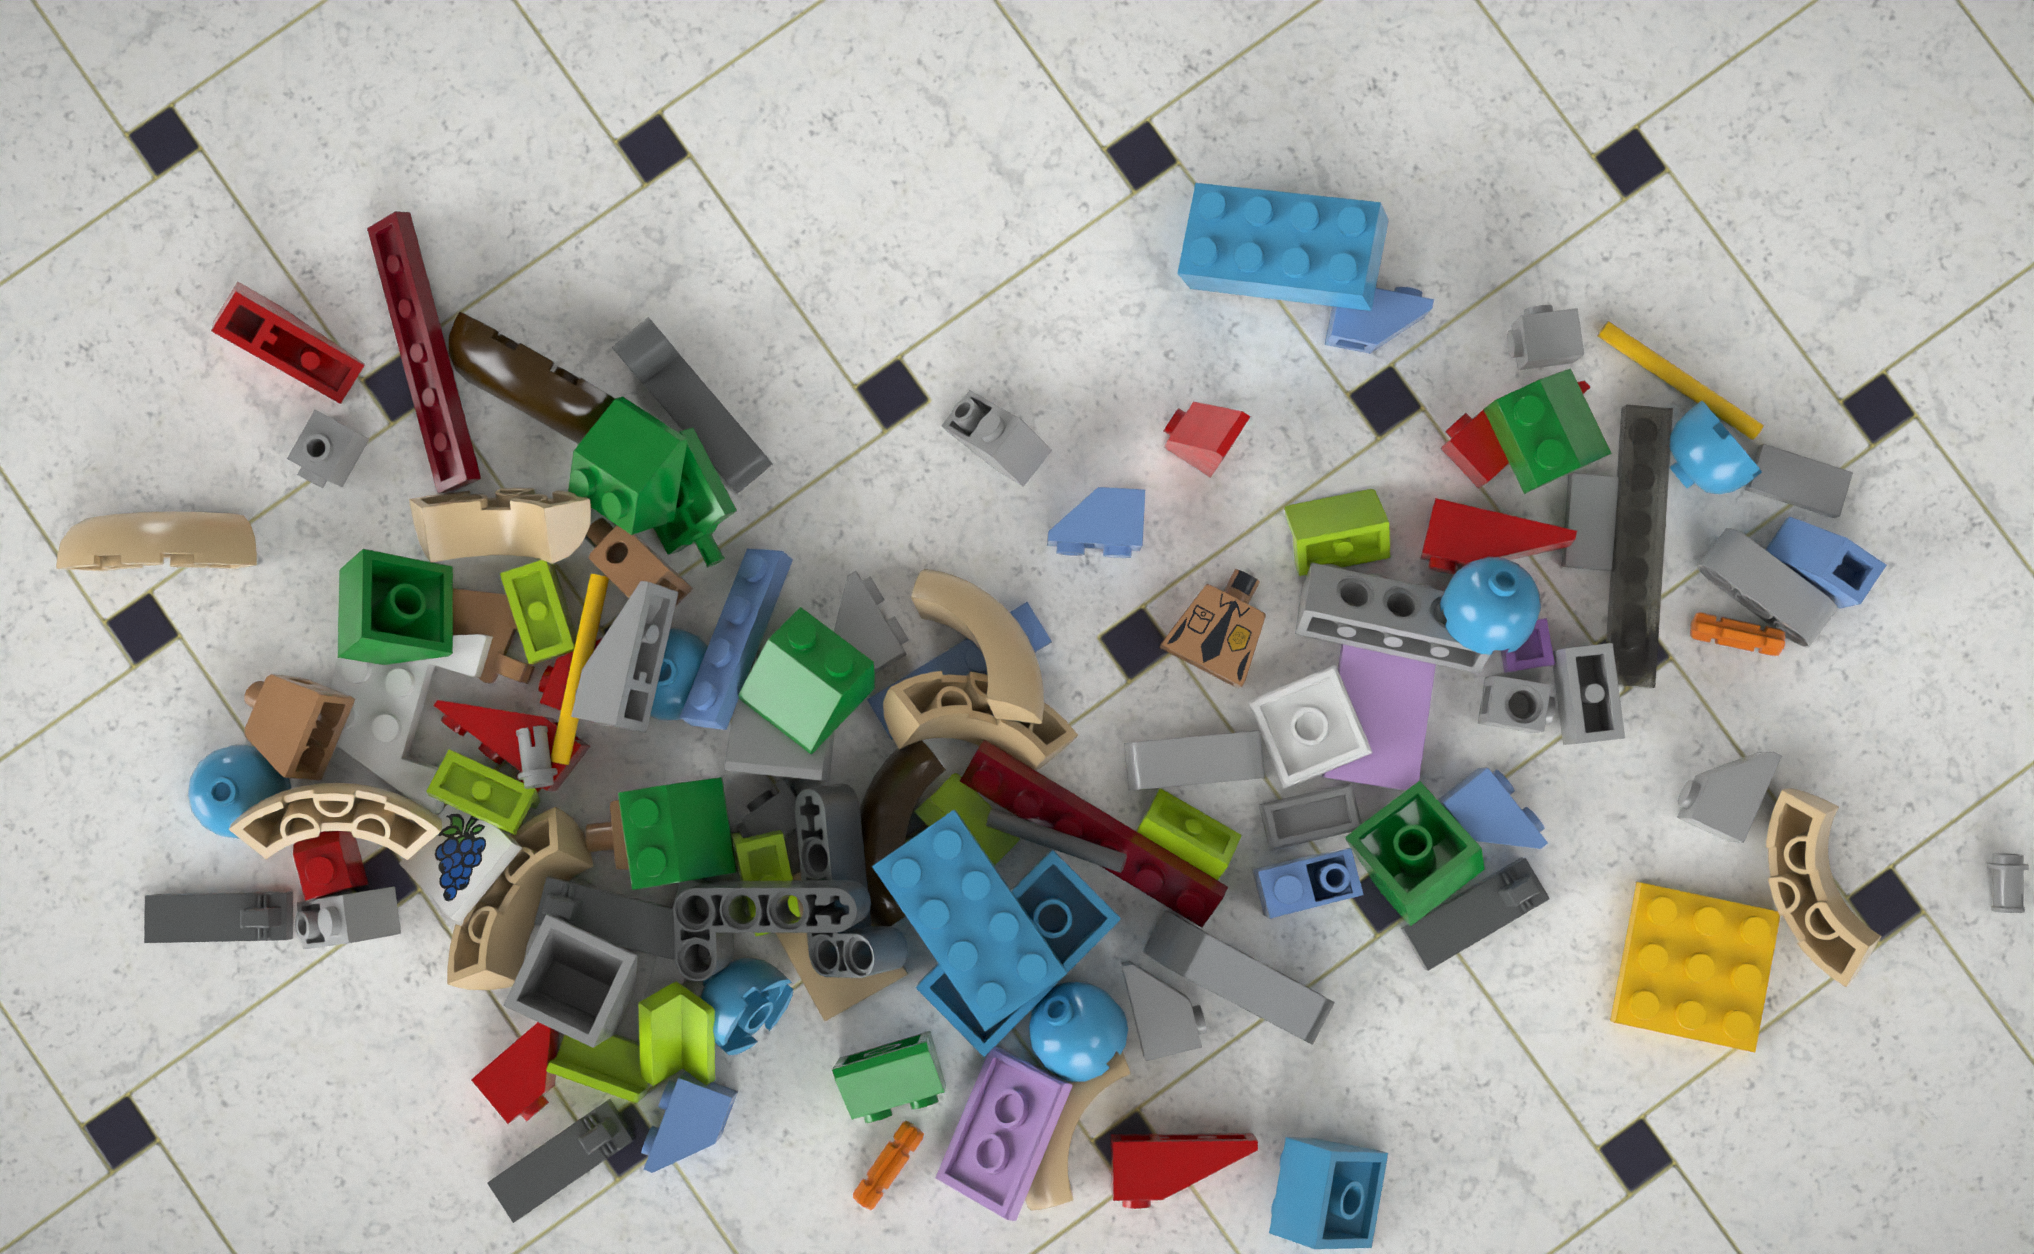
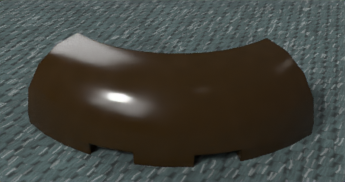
M459 312L449 334V356L455 370L467 382L510 404L573 442L579 444L615 400L614 397L561 367L557 366L554 372L550 371L555 364L552 360L522 343H517L502 334L498 335L499 331Z
M922 740L909 744L900 750L897 748L885 760L874 775L860 806L868 893L871 899L870 916L873 926H892L906 917V915L872 866L906 843L909 821L917 802L927 787L946 771L935 754Z

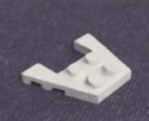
M482 634L453 635V654L442 658L388 665L338 658L329 688L350 695L356 700L336 745L412 801L427 808L434 814H440L445 803L428 796L426 793L438 768L409 759L435 666L472 677H481L493 637Z

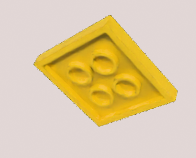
M1636 882L1610 1021L1755 1053L1780 922L1778 911Z

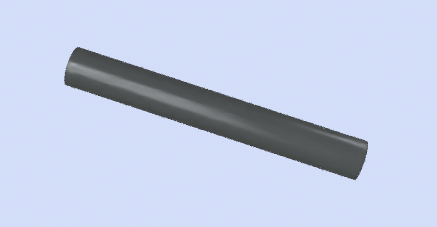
M993 808L987 819L986 826L1120 873L1124 868L1127 854Z

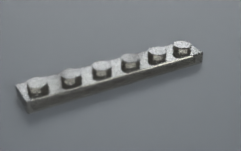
M1628 404L1621 408L1617 467L1619 485L1613 562L1610 573L1606 644L1613 643L1618 686L1652 689L1656 685L1671 451L1669 445L1672 433L1673 408Z

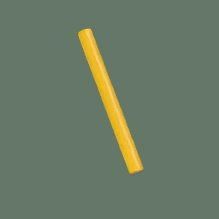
M1607 321L1598 333L1597 337L1697 404L1703 401L1715 416L1751 440H1754L1763 429L1764 425L1611 322Z
M590 574L552 749L551 762L566 765L570 763L579 721L578 718L571 717L582 669L594 652L609 578L606 576Z

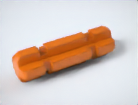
M1702 612L1696 613L1691 621L1690 636L1694 640L1710 643L1712 638L1715 639V644L1751 652H1754L1755 648H1759V653L1770 656H1779L1785 646V632L1782 629L1765 626L1764 630H1760L1761 626L1759 624L1721 617V620L1717 621L1716 615Z
M908 1121L902 1122L893 1136L895 1140L888 1142L867 1172V1180L862 1179L853 1193V1198L862 1207L869 1210L875 1208L883 1197L884 1193L882 1190L890 1187L909 1160L910 1155L908 1153L910 1151L914 1152L923 1140L924 1133L917 1126Z

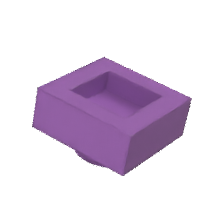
M1547 618L1537 620L1529 639L1516 651L1507 653L1509 649L1501 651L1504 673L1555 665Z

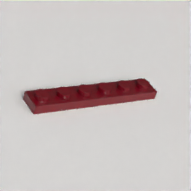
M395 211L368 227L367 231L437 494L451 493L480 480L481 475L411 213Z
M983 740L960 779L961 783L1019 818L1127 854L1121 873L1105 867L1102 868L1203 928L1226 894L1228 886L986 740Z

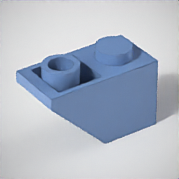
M1396 287L1394 291L1376 288L1372 311L1332 306L1325 345L1371 354L1424 319L1433 308L1434 299L1422 297V291L1410 287Z
M1096 488L1048 531L1047 546H1056V554L1082 556L1085 554V548L1104 549V557L1131 558L1132 551H1140L1143 546L1145 490Z
M1793 517L1786 518L1766 548V551L1828 596L1839 609L1861 604L1887 566L1848 538Z
M1477 768L1438 800L1475 841L1542 849L1548 844L1540 833L1545 829L1540 819L1528 807L1521 809L1510 796L1515 792L1513 786L1497 769L1491 772L1489 768Z
M1351 848L1300 857L1252 869L1263 915L1270 919L1363 895Z
M684 1072L678 1077L677 1082L669 1080L659 1103V1108L666 1110L659 1128L652 1125L641 1153L648 1155L643 1170L651 1173L656 1172L714 1145L723 1134L738 1091L714 1082L706 1086L688 1072Z

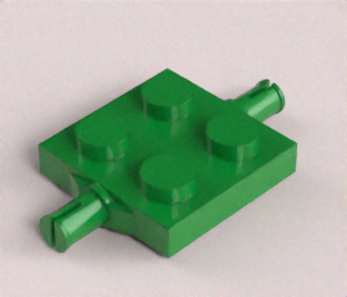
M694 428L679 431L688 440L674 521L654 527V530L667 555L680 552L687 546L695 543L706 563V567L709 568L725 559L712 534L715 532L718 524L734 514L737 509Z

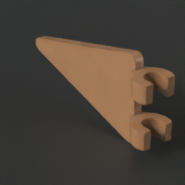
M453 588V635L482 634L493 637L482 675L477 678L484 683L491 684L496 681L498 674L515 681L529 684L535 667L506 656L514 634L518 630L507 595Z

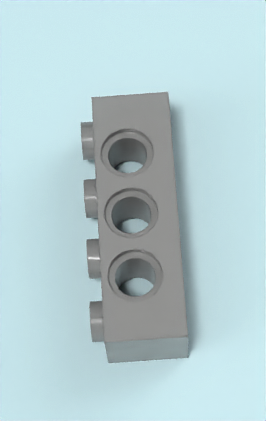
M1311 563L1301 590L1295 634L1478 674L1481 673L1490 655L1480 654L1463 647L1449 634L1446 627L1440 624H1446L1447 622L1444 610L1441 611L1440 602L1445 591L1434 589L1426 584L1414 585L1391 580L1379 574L1368 575L1349 571L1333 564L1321 565Z

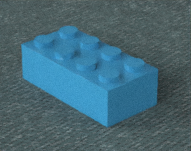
M1195 183L1177 274L1190 289L1372 311L1389 219L1381 202Z
M956 809L872 866L984 1031H987L1067 975L1066 969Z
M1053 849L1011 889L1067 973L1121 920L1119 915ZM939 963L918 982L916 989L985 1057L1061 979L987 1031H984Z

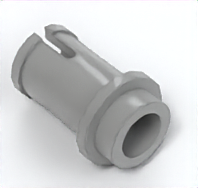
M547 726L533 727L535 747H532L531 734L528 727L516 730L522 772L518 774V779L524 780V788L526 789L546 787L554 784L553 776L557 775V769L551 766Z
M1992 854V863H1987V868L1993 869V906H1991V911L2003 913L2025 912L2024 870H2029V865L2024 864V855Z

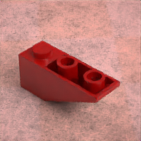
M437 700L433 705L445 714L441 718L443 724L463 737L469 732L482 742L478 747L479 751L499 765L506 760L519 770L518 774L522 772L516 730L528 727L531 734L532 747H535L533 727L547 726L551 759L558 721L554 718ZM575 735L569 765L551 762L552 768L557 769V775L553 776L554 784L535 788L537 793L542 788L545 791H557L591 746Z

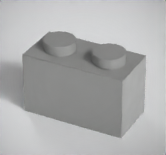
M1613 643L1571 647L1553 651L1555 661L1553 671L1563 745L1624 739L1625 733Z

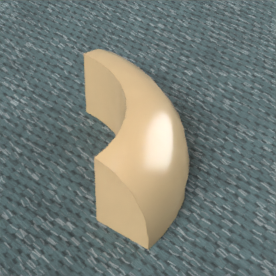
M500 488L495 492L496 498H487V495L471 494L470 491H460L409 499L417 537L430 563L474 556L514 555L533 557L553 564L569 557L583 543L590 528V499L559 490L552 492L553 499L548 498L544 494H535L534 488Z
M168 511L86 518L69 529L60 542L56 569L102 572L143 568V566L163 565L164 558H170V567L239 569L257 565L256 541L251 524L244 515Z
M930 569L922 570L915 581L911 599L921 619L935 621L955 629L970 641L972 640L980 649L985 658L988 674L986 699L994 717L1042 724L1044 687L1041 670L1028 636L1018 621L1002 604L975 584L945 572Z
M942 671L920 674L890 687L883 701L884 719L889 733L899 750L909 744L932 738L958 739L978 746L981 745L983 740H986L1038 771L1078 736L1068 722L1045 702L1042 724L995 718L986 699L988 675L970 672L967 676L943 675Z
M319 783L286 790L262 800L237 817L230 825L229 830L266 860L286 846L305 839L318 837L319 833L323 831H350L353 837L385 846L408 860L441 832L442 819L418 803L384 789L351 783Z
M1793 788L1783 789L1774 806L1766 840L1770 871L1768 882L1779 915H1783L1791 931L1799 942L1797 944L1802 951L1826 974L1847 987L1861 970L1882 936L1866 926L1850 910L1840 895L1832 876L1828 845L1830 829L1839 806L1805 791Z
M554 807L539 814L521 826L516 835H510L522 849L467 914L462 926L455 924L447 966L448 985L467 990H495L512 987L524 962L526 947L535 925L534 922L546 877L552 876L570 881L581 872L594 867L591 852L588 851L586 838L574 819L561 809Z
M1116 1051L1113 1058L1106 1063L1110 1068L1102 1075L1085 1082H1068L1073 1085L1025 1198L1028 1209L1042 1210L1074 1200L1068 1177V1154L1072 1135L1081 1115L1092 1100L1106 1087L1131 1074L1123 1051L1121 1055ZM1048 1070L1049 1073L1057 1076L1055 1073Z

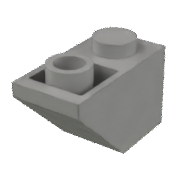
M971 390L954 406L952 413L941 425L949 434L995 470L1023 487L1053 451L1022 419Z
M854 571L847 576L834 632L874 661V674L907 655L902 644L909 641L895 616L886 621L877 606L885 601L871 576L862 581L859 574Z
M395 887L297 902L298 913L295 918V928L299 938L302 939L303 949L348 944L401 934Z

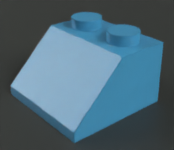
M1286 1137L1284 1150L1280 1156V1173L1276 1195L1271 1206L1272 1218L1269 1233L1312 1249L1372 1248L1388 1153L1317 1138Z

